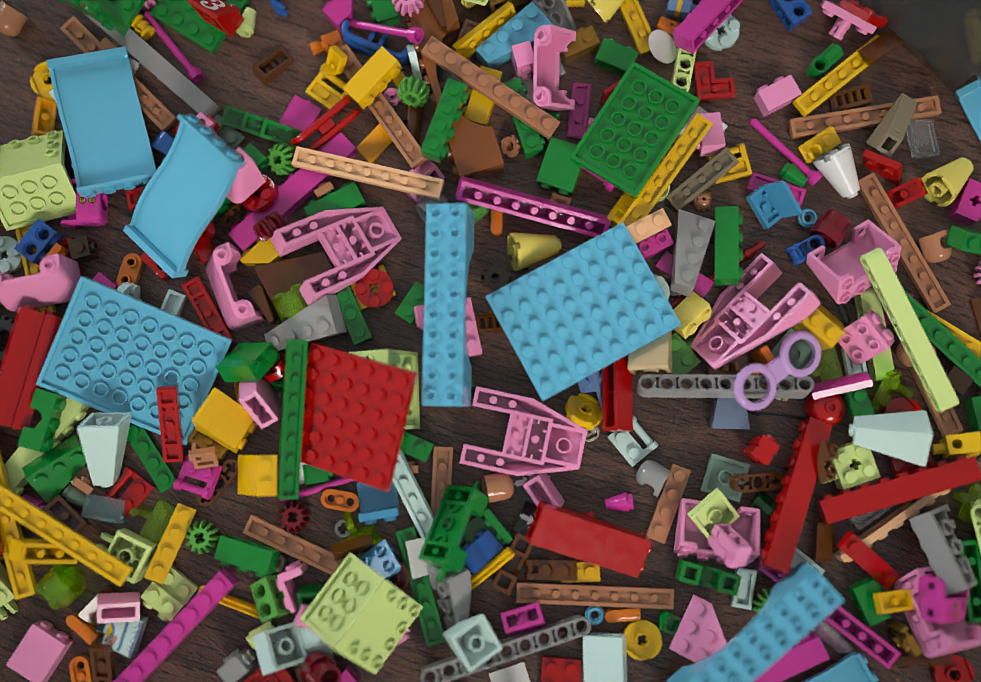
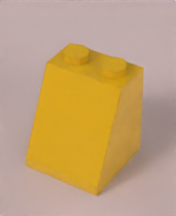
M821 304L806 319L790 327L795 331H807L813 334L819 341L821 351L833 348L845 334L843 323Z
M215 387L192 418L196 431L234 453L245 447L247 443L246 438L250 433L253 434L258 427V424L244 407Z
M277 454L238 455L237 494L277 496Z

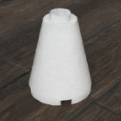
M847 143L838 146L840 150L832 149L815 159L813 163L842 198L847 197V199L858 195L857 191L860 190L852 149L850 144Z

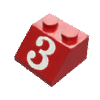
M187 0L204 21L231 38L245 20L240 14L241 10L234 4H226L225 0Z

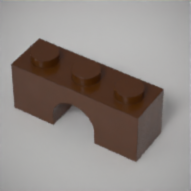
M517 531L509 545L515 555L497 570L491 582L492 588L508 596L518 578L525 559L527 560L533 547L532 544H529L526 536Z

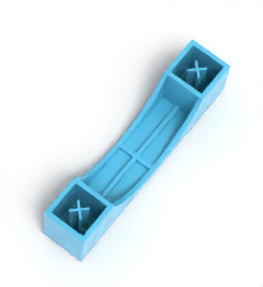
M466 203L427 204L422 406L471 407L472 367L469 360L466 336V289L469 264L474 252L475 213Z
M801 561L772 587L771 594L762 609L736 637L709 657L695 664L681 667L666 682H754L843 603L844 600L816 568Z

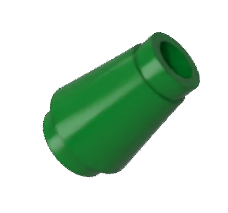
M789 162L778 173L781 179L801 188L808 180L793 163L790 164Z

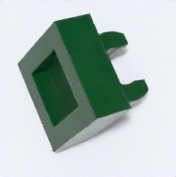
M758 491L751 502L750 508L758 506L761 508L760 516L764 512L769 515L774 511L775 501L764 491Z

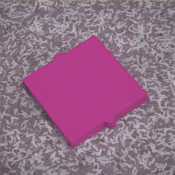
M294 95L279 123L303 132L318 119L322 109L311 104L310 100L306 101Z

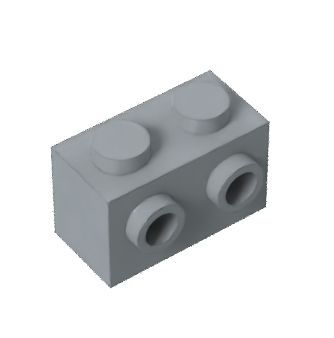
M246 647L241 651L237 648L223 660L225 665L217 673L225 682H236L257 663L256 655Z

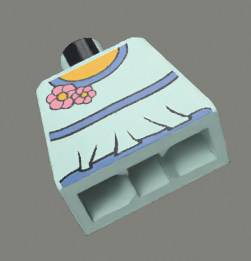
M140 616L139 621L98 623L96 631L105 634L103 644H112L114 651L131 658L138 654L149 617Z

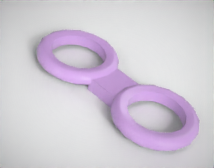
M795 331L783 340L779 356L765 366L762 364H750L744 367L737 374L734 382V394L737 402L743 408L750 411L761 410L772 402L776 394L777 383L788 375L805 377L811 374L818 367L821 359V347L816 337L807 331ZM799 339L806 340L812 349L811 360L802 369L794 368L788 358L791 345ZM760 372L766 378L767 391L761 400L750 402L744 396L743 384L750 374Z

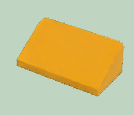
M37 96L32 136H41L54 131L57 109L55 100Z
M379 123L356 149L369 163H373L393 141Z

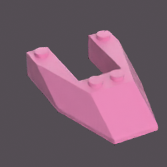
M384 207L322 211L275 230L271 242L279 256L320 241L335 268L303 282L299 291L309 306L323 296L333 295L363 278L402 238Z
M761 253L743 271V279H739V285H729L720 294L712 308L713 313L702 325L691 347L714 369H717L806 319L821 302L813 292L799 282L771 311L767 309L757 299L782 272L772 260Z
M476 386L472 406L510 414L502 452L464 444L460 464L515 476L580 468L587 434L586 429L533 398Z

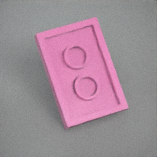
M823 0L820 4L824 14L832 18L834 14L839 16L829 32L830 35L839 40L844 38L845 33L852 24L856 25L855 29L864 35H867L868 32L873 34L877 28L875 25L860 19L829 0Z

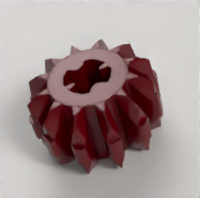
M273 211L253 225L252 229L261 241H267L273 236L275 230L285 227L286 222L278 211Z
M290 500L289 505L287 503L283 504L285 510L280 509L278 511L283 517H279L277 520L284 522L280 527L288 526V533L292 529L294 533H299V528L305 530V524L311 522L306 518L311 515V512L305 513L308 505L301 507L302 501H298L295 504L294 500ZM297 513L298 516L296 517V519L292 520L291 517L293 516V514Z

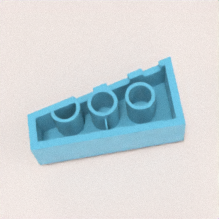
M532 1L475 49L476 58L484 67L493 69L511 59L512 45L530 41L533 48L536 29L542 25H553V23Z

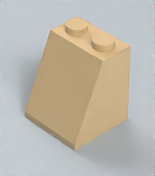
M672 330L629 353L628 370L634 376L673 374Z

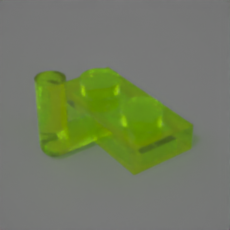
M835 347L822 350L818 368L807 376L817 377L821 375L822 381L844 377Z
M894 369L886 373L872 401V407L879 409L887 406L892 400L890 395L893 390L908 398H912L914 391L900 384L901 372Z
M977 483L972 484L968 493L959 491L952 493L954 499L963 503L957 518L973 526L971 510L974 502L981 499V485Z
M161 499L152 512L143 507H136L130 510V515H141L147 519L139 534L156 544L162 537L175 507Z
M345 512L343 514L346 528L351 535L338 542L370 534L373 545L382 541L381 535L373 524L358 531L354 526L351 513Z

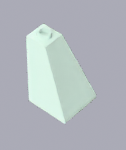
M926 411L854 416L853 424L849 425V436H852L853 444L920 466H926L933 436Z
M131 412L91 413L77 427L93 486L110 487L120 477L132 417Z

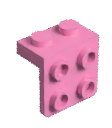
M871 309L864 313L860 319L845 327V334L838 342L853 363L860 365L890 348L895 340L893 333L882 324L879 314L874 313Z
M300 560L285 567V570L277 575L278 579L276 580L279 590H283L285 595L284 604L287 609H290L291 613L298 610V591L293 578L309 569V565L305 562L301 563Z

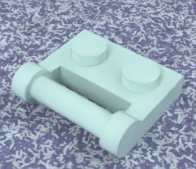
M634 415L633 429L647 447L642 449L628 431L612 432L607 436L631 467L659 445L649 437L639 425L638 419Z

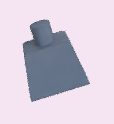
M714 398L708 428L750 429L747 409L743 408L736 398Z

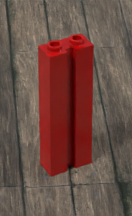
M25 304L24 308L18 306L0 365V426H8L23 430V427H30L35 410L30 408L36 388L41 389V386L36 385V382L62 321L61 317H57V312L45 310V313L38 312V307Z
M539 501L534 514L535 518L533 523L531 522L526 534L529 544L636 578L643 571L646 556L652 549V541L644 534L543 501Z

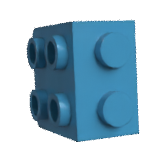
M783 180L761 185L745 197L763 229H769L781 218L798 216L802 213L798 201L790 191L789 185Z
M393 481L390 491L387 492L360 482L357 483L361 511L358 514L359 522L365 521V525L377 523L376 519L384 518V521L396 520V516L401 514L397 488Z
M386 539L358 558L386 580L401 569V565L396 558L398 553Z

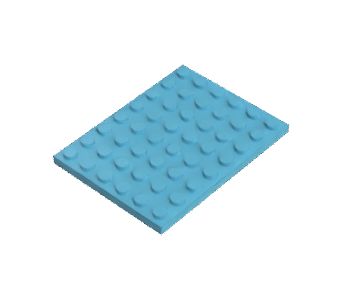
M624 222L485 296L542 401L681 325Z
M81 276L36 385L105 413L131 412L130 423L159 435L161 433L156 388L158 386H178L183 444L187 445V439L194 430L192 418L208 397L218 375L216 366L225 358L233 339L85 276Z

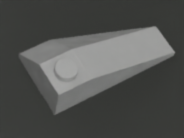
M533 0L554 26L577 31L565 0Z
M428 565L427 571L432 589H436L440 599L437 600V603L446 614L444 621L447 629H450L460 621L469 619L472 589L470 571L463 567L461 573L455 571L446 572L443 583L435 581L439 569Z

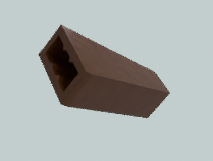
M325 252L259 265L254 267L271 301L276 304L298 292L304 281L333 269L334 265Z

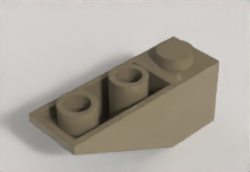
M901 93L866 143L891 157L904 138L918 102Z

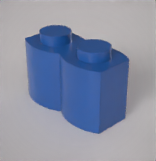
M489 529L486 531L480 530L474 536L476 540L471 545L467 542L460 548L468 553L465 564L473 574L478 572L504 548Z

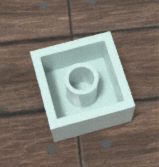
M294 622L252 636L263 676L302 663L308 656L300 626L295 625Z

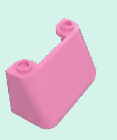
M542 25L535 31L533 98L535 104L543 110H575V100L569 99L566 96L567 91L559 90L560 53L568 52L566 47L570 42L576 41V31L554 25Z
M227 242L215 248L206 264V273L225 324L231 330L240 331L265 321L266 317L261 311H255L252 303L248 300L238 299L230 274L238 271L237 263L242 258V254L238 248Z
M53 254L41 260V273L13 279L12 275H2L0 271V302L7 310L17 312L18 306L24 308L25 304L41 308L70 302L80 279L78 262L60 254Z
M931 567L916 568L895 582L894 590L910 589L914 609L905 610L904 613L917 643L926 657H938L981 645V627L978 625L967 626L965 619L962 622L946 624L928 622L922 619L918 597L919 578L927 574H935Z

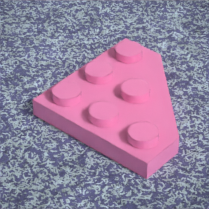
M471 297L466 298V336L469 357L483 354ZM424 305L414 306L417 327L424 331Z
M693 594L669 649L697 663L709 657L727 643L713 604Z

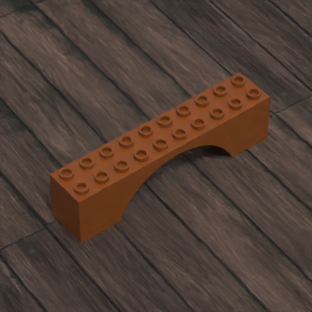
M425 0L423 1L424 7L419 8V14L412 12V17L408 13L404 15L408 28L413 26L420 27L424 33L421 43L413 44L426 85L430 86L431 94L429 95L433 111H436L442 95L438 84L440 66L423 56L421 51L431 36L448 47L459 36V19L453 0H442L448 29L446 34H443ZM461 116L459 122L456 121L454 126L456 128L452 140L449 139L447 145L449 146L447 152L450 164L454 163L452 169L455 181H459L460 176L483 180L504 173V162L493 127L476 124Z

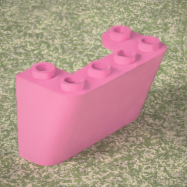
M200 112L197 115L200 122L212 129L213 134L220 138L213 129L214 123ZM239 147L235 151L239 156L244 157L245 164L239 167L232 187L226 196L233 203H242L266 182L254 161Z
M868 219L853 228L852 239L849 243L824 256L825 246L822 245L807 254L806 262L835 302L841 304L848 302L850 298L857 294H862L872 286L861 264L860 256L880 247L896 273L902 245Z
M682 498L679 502L673 553L677 554L679 558L696 557L699 561L711 559L716 560V563L725 564V561L714 553V549L707 543L708 539L687 515L701 501ZM740 507L736 511L740 517L730 526L752 547L751 554L748 556V564L760 556V509Z

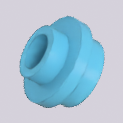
M804 209L798 215V222L804 228L812 227L817 220V214L811 209ZM805 216L810 218L809 222L805 221Z
M600 606L587 607L585 618L589 620L590 624L598 625L604 620L605 614ZM593 611L598 612V616L595 618L591 617Z

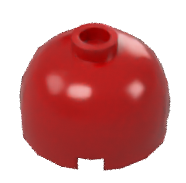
M809 394L804 403V412L808 418L813 417L835 425L843 419L846 412V404L840 394L819 399H813L811 394Z

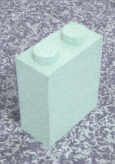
M589 632L583 636L584 682H627L626 634Z

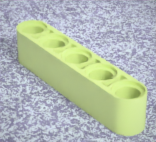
M869 287L862 294L854 296L858 319L872 309L874 313L879 314L882 324L886 328L882 304L873 287ZM890 348L867 360L868 371L872 381L894 378L895 369Z

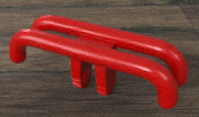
M344 95L338 103L303 132L292 138L291 144L294 146L300 144L318 130L322 136L307 148L318 150L360 114V109L354 107L348 115L335 125L331 118L351 100L349 95Z

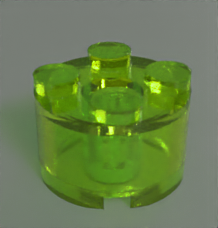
M300 283L291 286L290 291L286 293L280 292L273 296V306L282 323L308 307L299 291L302 286Z
M55 564L38 581L35 589L49 601L50 607L58 609L59 607H69L87 589V586L84 587L86 579L73 565L67 567L64 564Z

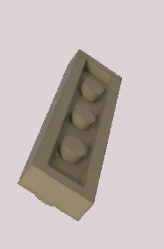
M726 147L666 198L677 211L678 209L682 210L735 167L739 161Z

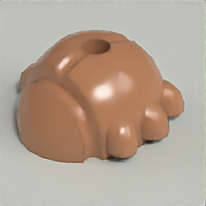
M515 135L507 136L500 140L503 154H507L511 158L518 154L520 143Z
M705 190L691 202V205L695 207L697 212L700 210L705 212L706 209L708 211L711 209L712 193Z

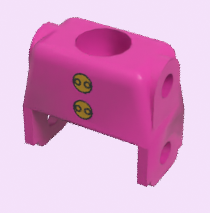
M71 179L76 190V213L68 215V220H61L60 225L66 228L104 226L108 222V194L100 193L92 198L81 197L76 189V179Z
M927 574L920 577L918 597L922 619L941 624L962 622L965 618L969 589L946 595V583H943V580L937 577L936 574Z

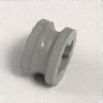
M347 519L340 520L334 528L336 535L342 538L349 536L353 531V524ZM343 523H346V527H349L345 534L341 533L342 530H339Z

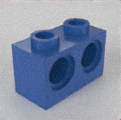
M804 0L768 1V4L788 32L805 22L813 13L810 5ZM794 12H798L800 16H796Z
M38 218L14 249L30 262L40 265L41 260L56 243H61L64 235L47 222ZM49 232V237L44 239L45 234ZM35 247H37V251L33 255L32 251Z

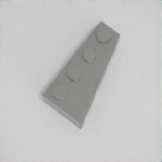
M678 209L674 218L671 291L688 297L692 293L715 224L714 220Z
M337 295L323 296L264 335L266 342H272L277 352H283L286 350V339L308 340L309 344L347 332Z
M948 504L923 512L909 520L912 530L920 541L922 550L929 559L931 569L937 577L943 580V583H946L945 594L950 595L968 590L977 583L968 559L962 556L963 545L961 540H958L954 534L953 529L956 528L954 520H949L947 511H950Z

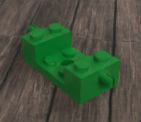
M474 480L472 487L447 485L418 557L430 566L439 569L435 578L437 582L443 583L446 572L455 571L461 573L468 556V553L458 547L470 515L483 516L490 499L479 491L482 484L479 481Z

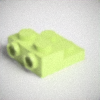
M718 488L687 513L707 539L712 535L713 525L726 523L730 525L740 517Z
M172 565L163 585L152 581L140 598L144 600L142 603L148 609L154 608L159 612L158 617L160 619L171 622L184 609L200 587Z

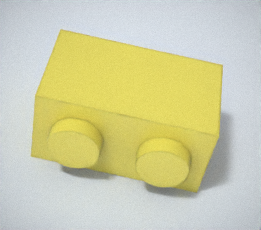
M692 291L690 296H687L673 310L681 323L674 330L685 339L689 335L694 334L697 327L702 322L707 321L713 313L710 304Z

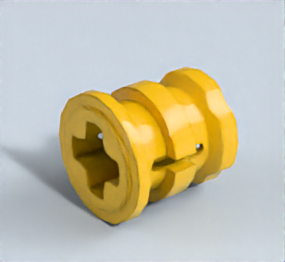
M141 14L136 16L130 26V29L134 30L137 35H140V38L144 41L151 38L155 32V28L150 26L149 22L144 20V16Z

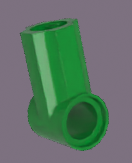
M832 43L819 56L814 58L806 69L808 77L811 79L820 78L844 55L842 48L838 44Z

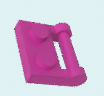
M186 455L173 487L179 491L183 489L201 495L202 498L209 500L215 490L222 466L195 469L193 462H190L189 457ZM188 477L207 482V485L203 488L186 481Z

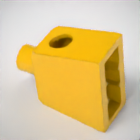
M981 432L947 435L940 440V443H931L932 455L942 454L943 460H954V458L966 455L967 458L972 456L976 458L981 454Z

